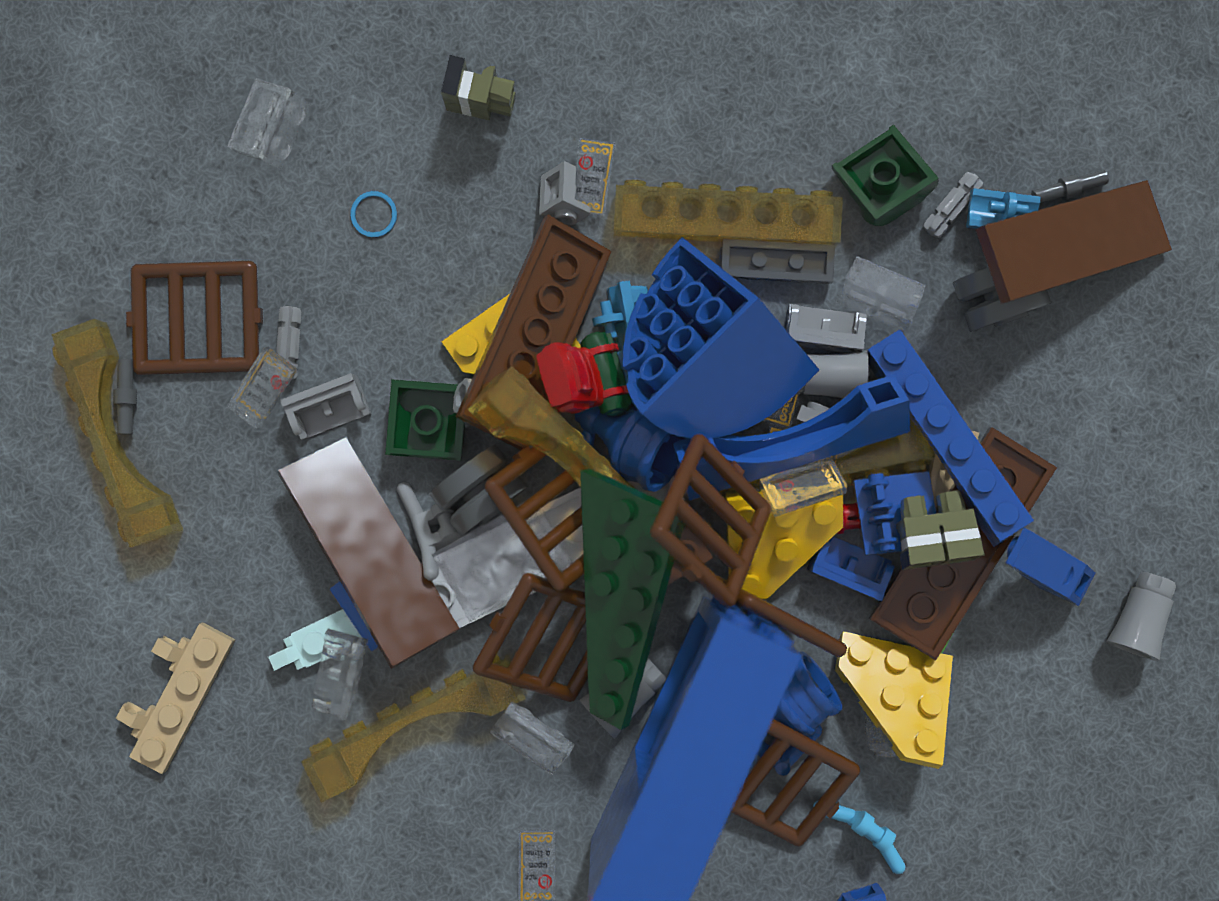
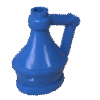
M592 407L575 413V421L580 423L583 429L577 450L590 469L625 485H628L629 481L637 482L643 490L651 492L662 489L678 470L672 443L686 439V437L677 436L662 430L649 421L639 409L622 416L602 415L598 407ZM595 434L603 440L608 449L611 470L589 465Z
M800 651L798 653L802 657L773 719L816 741L822 734L821 724L828 716L839 714L842 711V703L833 685L817 663L808 654ZM762 741L757 755L761 758L770 745ZM790 745L774 765L776 772L782 776L789 774L790 768L804 752Z

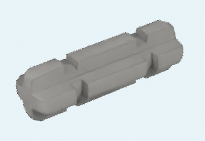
M965 173L957 183L959 187L956 188L954 186L935 209L937 214H931L924 222L923 228L929 235L940 238L949 228L947 223L950 222L952 224L969 204L970 191L973 188L981 189L983 187L982 180L976 174Z
M283 306L279 309V322L282 323V326L278 327L276 355L295 370L279 360V366H283L281 370L289 369L291 374L286 376L284 372L288 374V371H280L278 366L275 367V375L278 374L283 379L292 380L296 379L298 364L295 363V359H298L300 329L297 328V324H301V310L293 306Z

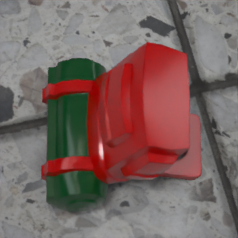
M591 333L580 342L581 348L572 347L567 343L554 342L544 347L536 355L542 382L548 397V403L545 407L548 415H555L560 412L574 414L592 407H598L602 415L622 416L633 407L617 353L619 347L618 344L614 343L611 333Z

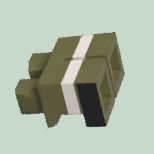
M449 56L441 90L446 111L489 121L491 112L511 117L516 92H514L515 82L497 77L495 66L486 67L482 74H477L467 70L465 58Z
M959 490L940 493L936 496L939 509L937 514H927L924 496L906 497L901 501L902 520L896 524L898 534H900L902 554H900L902 570L974 561L984 555L974 509L966 510Z

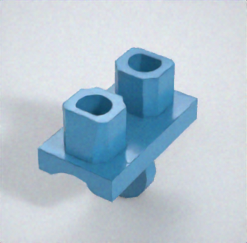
M973 188L970 191L966 228L977 229L990 223L1037 211L1041 197Z
M630 280L618 282L616 286L607 289L609 301L600 302L602 316L592 319L593 327L604 326L605 332L611 333L613 339L616 338L619 351H623L627 326L640 293H648L646 286H631Z

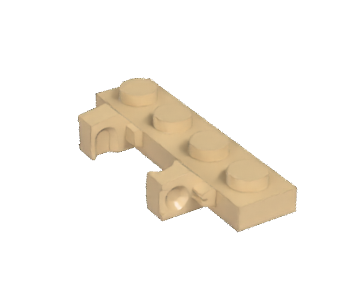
M205 623L198 625L191 640L183 637L177 643L166 636L157 639L151 652L167 661H171L172 664L169 670L173 674L156 706L150 705L146 711L131 702L122 705L116 719L134 728L131 735L138 738L129 756L130 758L160 774L167 771L235 639Z

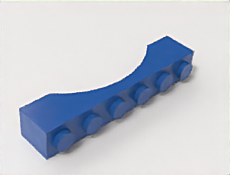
M899 329L867 350L868 365L878 379L895 374L910 401V419L943 463L960 491L968 509H974L977 524L993 547L1031 524L1034 520L902 331Z
M894 374L858 385L844 399L827 411L794 427L763 435H727L709 438L708 440L729 462L736 461L744 470V478L750 482L910 432V401ZM692 438L672 443L678 468ZM701 456L696 470L717 491L731 488ZM688 486L686 493L689 500L699 498L700 496Z

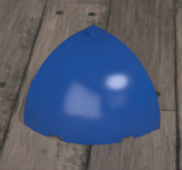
M683 237L669 250L652 273L655 281L648 293H640L630 316L623 345V368L628 372V383L626 386L636 407L657 427L668 433L686 438H692L696 434H702L707 439L718 438L756 425L785 405L820 370L756 295Z

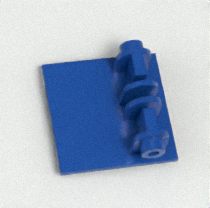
M929 471L884 476L883 473L869 475L867 479L853 481L865 556L902 551L900 534L897 532L896 524L902 520L901 501L904 498L924 496L927 514H936Z

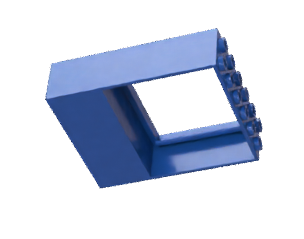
M705 596L702 597L666 675V680L660 688L591 838L588 901L690 900L802 657L792 647L795 641L788 638L789 636L778 629L776 625L749 611L746 614L743 613L737 605L726 608L714 597L712 599Z

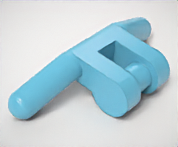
M839 805L838 811L830 819L849 824L854 832L870 840L872 845L881 852L892 872L902 874L905 871V863L893 845L896 834L887 827H879L875 824V818L866 811H855L854 809Z

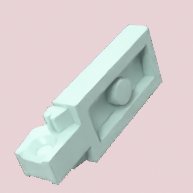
M342 609L291 633V636L283 639L287 648L268 658L274 671L294 662L298 670L305 666L307 668L364 640Z

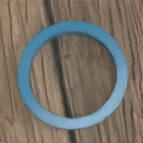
M369 191L363 193L354 201L351 208V221L358 232L367 237L375 238L387 234L392 230L397 220V209L394 202L382 192ZM371 196L385 199L392 210V218L389 225L379 232L365 231L356 220V209L359 203Z

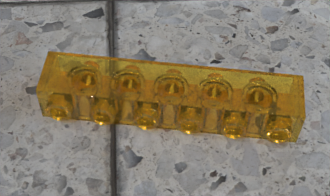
M626 180L624 185H616L614 236L676 240L683 237L686 240L722 242L723 239L830 244L835 245V247L841 242L843 197H833V192L815 190L811 191L810 195H795L794 189L777 188L773 189V193H758V188L752 186L736 187V191H722L721 186L715 184H701L698 186V189L683 188L684 185L678 182L661 183V187L646 186V182L641 180ZM650 201L657 202L661 205L663 212L658 217H648L642 211L643 205ZM691 203L697 206L700 215L696 219L689 220L680 214L679 208L684 204ZM724 205L731 206L736 211L737 218L731 222L723 221L719 218L717 209ZM761 207L769 209L773 214V222L769 224L759 222L755 217V210ZM798 209L806 211L810 216V224L807 226L798 225L793 220L792 212Z

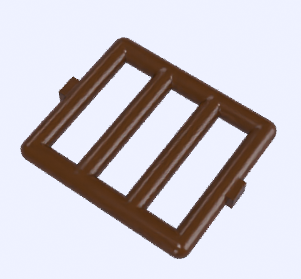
M253 261L135 264L132 266L131 312H126V325L132 328L133 371L136 374L253 372L259 368L258 324H263V309L258 308L257 266ZM220 276H242L244 357L222 358ZM205 277L207 358L185 359L183 278ZM168 278L170 359L148 360L146 279Z
M556 429L532 448L527 446L512 456L514 459L512 463L486 481L485 490L553 589L557 592H563L584 574V555H581L561 572L548 553L582 526V506L540 540L526 522V520L578 479L581 481V470L590 468L567 433L562 429ZM558 447L570 467L520 506L516 507L504 490V487Z
M696 434L689 443L650 533L683 566L681 573L690 582L698 581L724 607L731 608L738 600L772 507L744 478V470L736 461L729 462L704 435ZM701 456L755 510L750 524L696 470ZM688 486L743 539L738 554L683 500ZM675 515L731 569L726 585L669 530Z
M525 573L518 582L502 613L496 612L489 626L493 630L473 664L474 673L567 702L576 700L588 679L587 650L567 685L553 682V679L586 622L585 592L568 587L563 592H557L546 578L532 573ZM532 590L547 595L508 668L492 663ZM562 601L576 605L575 611L538 677L524 673L526 665Z
M717 576L726 585L727 580ZM741 589L736 602L738 606L836 657H843L847 653V646L842 641Z
M773 719L767 733L776 738L745 778L730 812L794 846L800 847L805 844L826 816L832 818L838 811V801L860 774V766ZM790 745L808 755L765 812L746 803ZM822 763L841 772L797 829L778 820Z

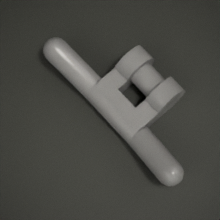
M401 482L397 486V493L411 519L421 550L423 575L427 580L432 581L439 575L436 550L462 539L450 523L455 510L454 507L440 509L437 504H434L431 509L423 512L411 485L407 482ZM439 524L440 529L438 532L431 534L429 527Z

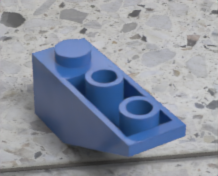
M1023 528L1020 536L1013 538L1007 550L1008 559L1006 564L1038 588L1077 606L1080 605L1095 575V572L1087 564L1026 528Z

